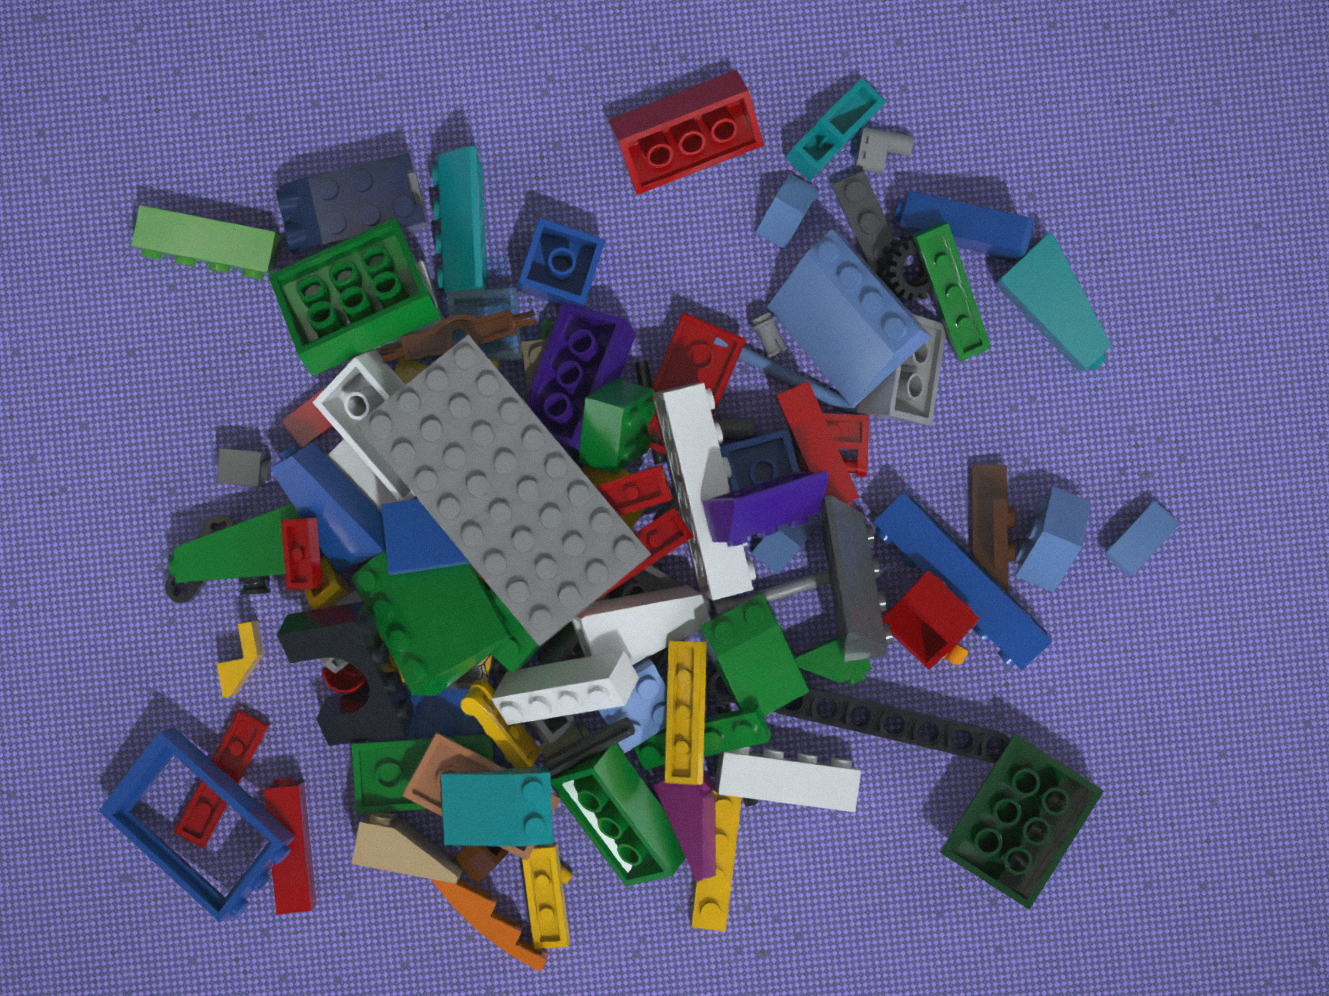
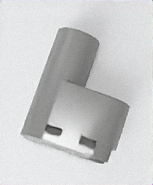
M863 127L855 168L883 174L887 152L910 156L914 136Z

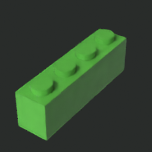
M139 205L131 246L140 250L141 257L161 261L162 255L175 257L174 263L195 267L196 262L209 264L208 270L229 274L230 269L243 271V277L263 281L264 275L268 276L275 273L282 237L274 231Z

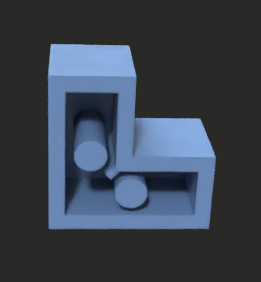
M1052 486L1046 498L1040 496L1033 510V516L1037 517V519L1033 521L1028 533L1029 540L1027 543L1021 542L1015 554V561L1018 562L1015 577L1054 592L1082 549L1091 502Z

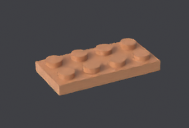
M436 731L405 787L402 796L443 817L441 773L507 768ZM551 792L553 814L561 798ZM535 845L499 847L527 861Z

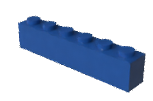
M906 490L875 518L874 523L878 526L875 529L877 535L888 545L893 541L902 550L899 556L909 567L914 569L918 566L924 573L929 570L934 576L942 579L953 594L972 608L973 612L980 618L973 627V630L986 643L992 640L1000 648L997 652L998 655L1010 667L1016 664L1023 670L1052 643V635Z

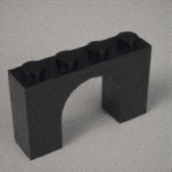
M365 601L287 614L277 633V637L289 663L320 658L341 659L358 668L369 684V689L362 692L325 698L316 720L328 746L405 735L409 723L414 717V706L411 699H407L402 687L400 673L395 671L392 665L389 650L386 644L382 642L377 631L376 619L373 614L369 613Z

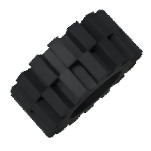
M904 235L899 236L900 240H891L892 248L885 246L882 252L887 254L886 257H879L878 263L884 265L883 268L877 269V274L884 276L882 281L897 297L912 301H918V298H928L927 292L931 294L933 292L913 236ZM916 255L920 261L919 272L913 280L907 281L902 273L903 264L909 256Z

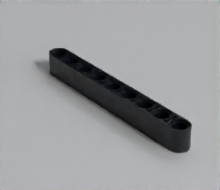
M715 670L709 678L711 693L721 701L736 704L730 692L720 693L715 689V681L720 676L718 671ZM808 687L809 693L801 696L800 705L796 708L788 709L783 706L773 712L990 763H996L1010 740L1007 735L995 729L813 687ZM830 698L834 701L835 709L831 715H818L816 708L821 699ZM858 706H864L868 710V718L862 724H854L850 718L852 710ZM891 714H898L902 719L901 727L894 732L887 731L884 726L885 719ZM925 722H932L935 726L934 735L927 740L921 739L918 734L920 725ZM961 729L966 730L969 735L967 744L963 747H955L952 742L954 733ZM994 737H999L1002 741L1001 751L998 754L989 755L986 750L988 741Z

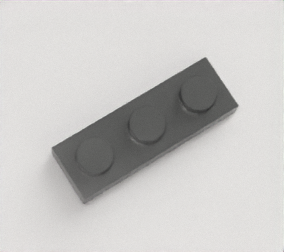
M861 171L833 184L832 189L865 261L877 274V269L883 268L884 265L878 263L879 257L885 258L887 255L882 250L885 246L892 248L890 241L895 238L865 172Z

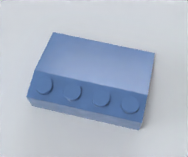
M833 229L804 255L767 306L853 408L932 337L845 237Z

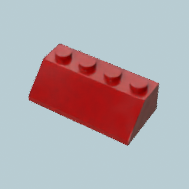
M737 70L609 119L618 149L637 195L764 146L749 90Z

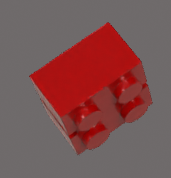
M928 570L882 617L883 624L889 623L891 635L927 669H931L964 638L980 618L966 602L961 601L947 588L942 579L934 576Z

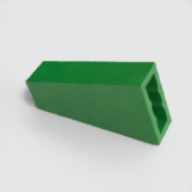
M289 504L174 547V554L168 556L170 575H175L176 583L285 574L281 520L302 518L294 505Z

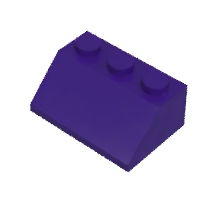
M827 470L793 472L703 500L702 504L712 541L726 542L727 547H734L747 543V536L757 533L758 537H764L778 533V526L788 523L789 527L808 523V516L821 512L829 478Z

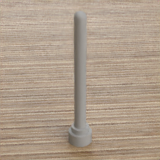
M828 569L737 598L729 596L712 600L716 617L760 594L763 595L767 603L830 583Z

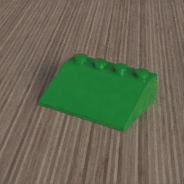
M396 217L268 275L296 352L312 377L441 318Z
M384 551L351 576L362 600L366 603L369 613L374 615L377 629L412 696L438 695L512 637L478 572L471 563L390 575L388 573L386 551Z

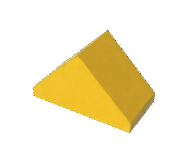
M326 556L320 560L323 588L304 589L309 605L314 610L335 606L339 599L353 592L341 574L335 572Z

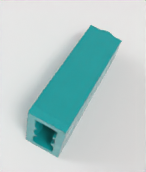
M1049 232L1009 269L995 285L1079 372L1085 371L1088 368L1094 371L1108 358L1105 352L1112 345L1056 238Z

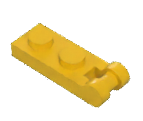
M475 680L469 689V693L461 701L462 711L468 715L475 716L485 733L494 740L504 753L506 760L513 764L515 768L532 767L541 749L521 723L506 724L491 699L495 693L492 686L485 680Z

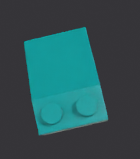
M547 766L441 773L444 845L530 846L554 844L551 779Z

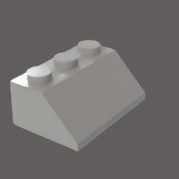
M912 314L932 337L858 404L857 413L876 418L932 426L946 329L943 323Z

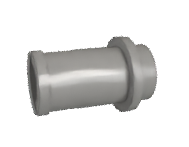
M770 312L751 320L754 325L751 329L752 331L756 330L768 358L788 349L775 324L777 318L776 316L772 317Z

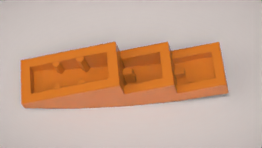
M460 878L456 884L431 879L452 907L479 933L509 955L539 972L542 971L549 953L542 949H534V945L519 939L524 925L494 911L499 899L498 897Z

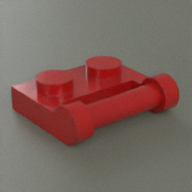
M823 413L838 449L856 450V460L843 459L848 472L855 474V477L866 478L868 468L869 415ZM798 452L797 463L800 472H806L807 470Z

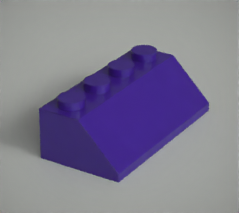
M563 303L524 402L567 454L579 457L585 397L613 380L620 379L635 340L636 332L624 318Z

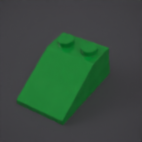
M762 594L699 627L697 635L701 642H707L706 651L738 709L759 705L763 716H766L809 693L783 632Z

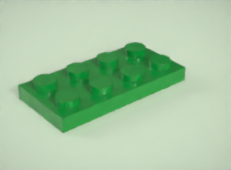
M486 733L446 736L494 762L493 739ZM433 737L353 742L352 759L356 814L426 809L403 797L402 793Z

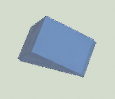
M790 173L772 201L756 234L785 250L820 190Z
M811 515L808 516L809 522L795 527H789L788 523L778 526L779 532L764 536L751 554L776 574H779L802 548L820 520Z

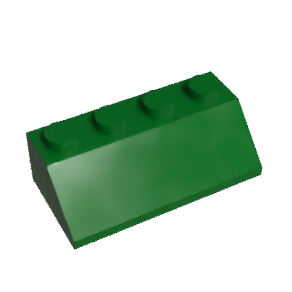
M617 744L550 777L553 790L560 796L561 801L625 886L673 876L686 858L663 806L657 801L642 777L638 775Z

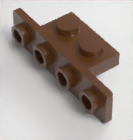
M974 465L972 467L973 558L1008 592V561H1015V540L1008 541V527H1015V507L1007 506L1006 465Z

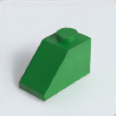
M839 636L793 656L799 668L838 683L847 681L848 686L866 679L867 675L865 672L872 670L868 658L843 661Z

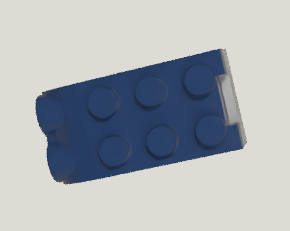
M409 153L294 180L276 190L279 209L284 220L287 243L290 251L296 258L317 254L395 217L403 233L430 227L415 163Z

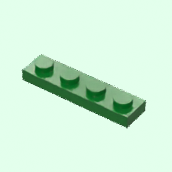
M941 221L912 234L955 358L961 362L990 349L991 346L949 223Z
M756 705L706 717L704 723V757L769 742L772 735L760 706ZM666 728L634 747L643 770L665 766Z

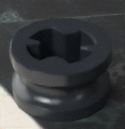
M270 575L239 578V582L243 584L242 590H239L240 595L271 593V588L267 586Z

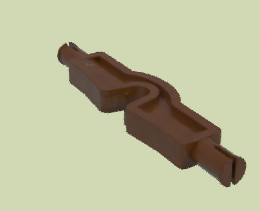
M534 309L515 315L510 310L479 318L470 315H455L442 320L432 330L404 336L400 339L401 344L380 348V352L384 355L382 356L384 363L405 357L406 361L411 362L427 357L442 356L453 347V333L456 330H463L465 336L469 334L480 347L498 339L514 336L517 334V328L537 324V319L534 317Z

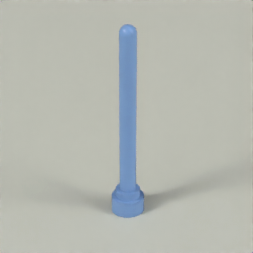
M716 337L714 344L723 347L728 346L723 340ZM743 346L738 359L793 387L809 381L817 399L847 414L861 415L857 413L858 405L853 408L843 396Z

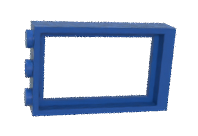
M176 728L162 730L157 733L99 809V812L218 922L232 916L237 918L245 911L250 904L247 898L253 891H259L270 879L268 871L274 864L279 865L289 855L291 849L288 846L296 837ZM173 756L178 758L269 841L226 897L132 812V809Z

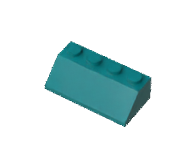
M467 146L438 154V165H432L433 185L439 186L440 198L434 199L435 220H441V233H436L435 236L436 252L443 256V267L437 268L438 287L444 288V293L448 297L489 295L482 158L476 146Z

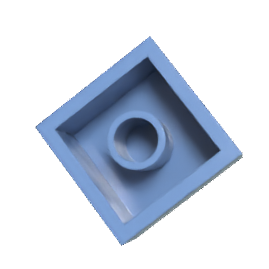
M649 657L632 665L639 679L626 705L596 710L605 727L625 717L630 718L635 727L634 735L616 743L623 753L628 752L666 728L667 687Z

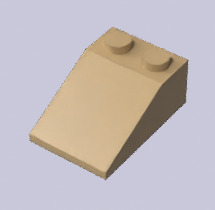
M395 812L369 813L359 822L352 864L455 884L461 877L463 869L453 860L454 857L404 819L395 818Z

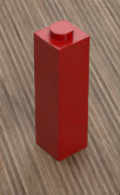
M809 381L776 395V402L806 470H827L829 478L825 496L832 495L849 506L854 507L851 500L858 498L859 495Z
M294 777L273 779L274 785L264 789L266 810L296 836L288 846L291 849L289 855L279 865L274 864L272 866L276 915L312 911L317 905L305 782H294Z

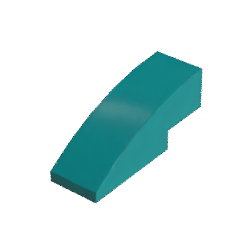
M861 78L818 120L816 125L791 149L785 159L811 182L887 101Z

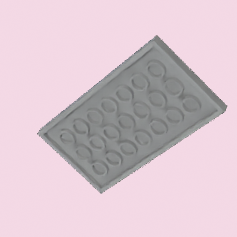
M469 334L357 423V426L539 647L651 555Z

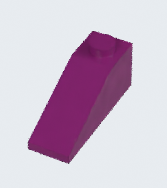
M703 770V784L700 785L665 783V779L653 785L696 881L716 876L715 795L712 791L713 782L707 771Z

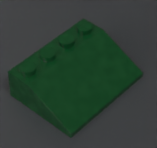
M1013 734L939 852L1030 910L1104 790L1018 735Z

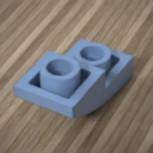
M1154 501L1104 555L1131 578L1176 530L1180 523Z

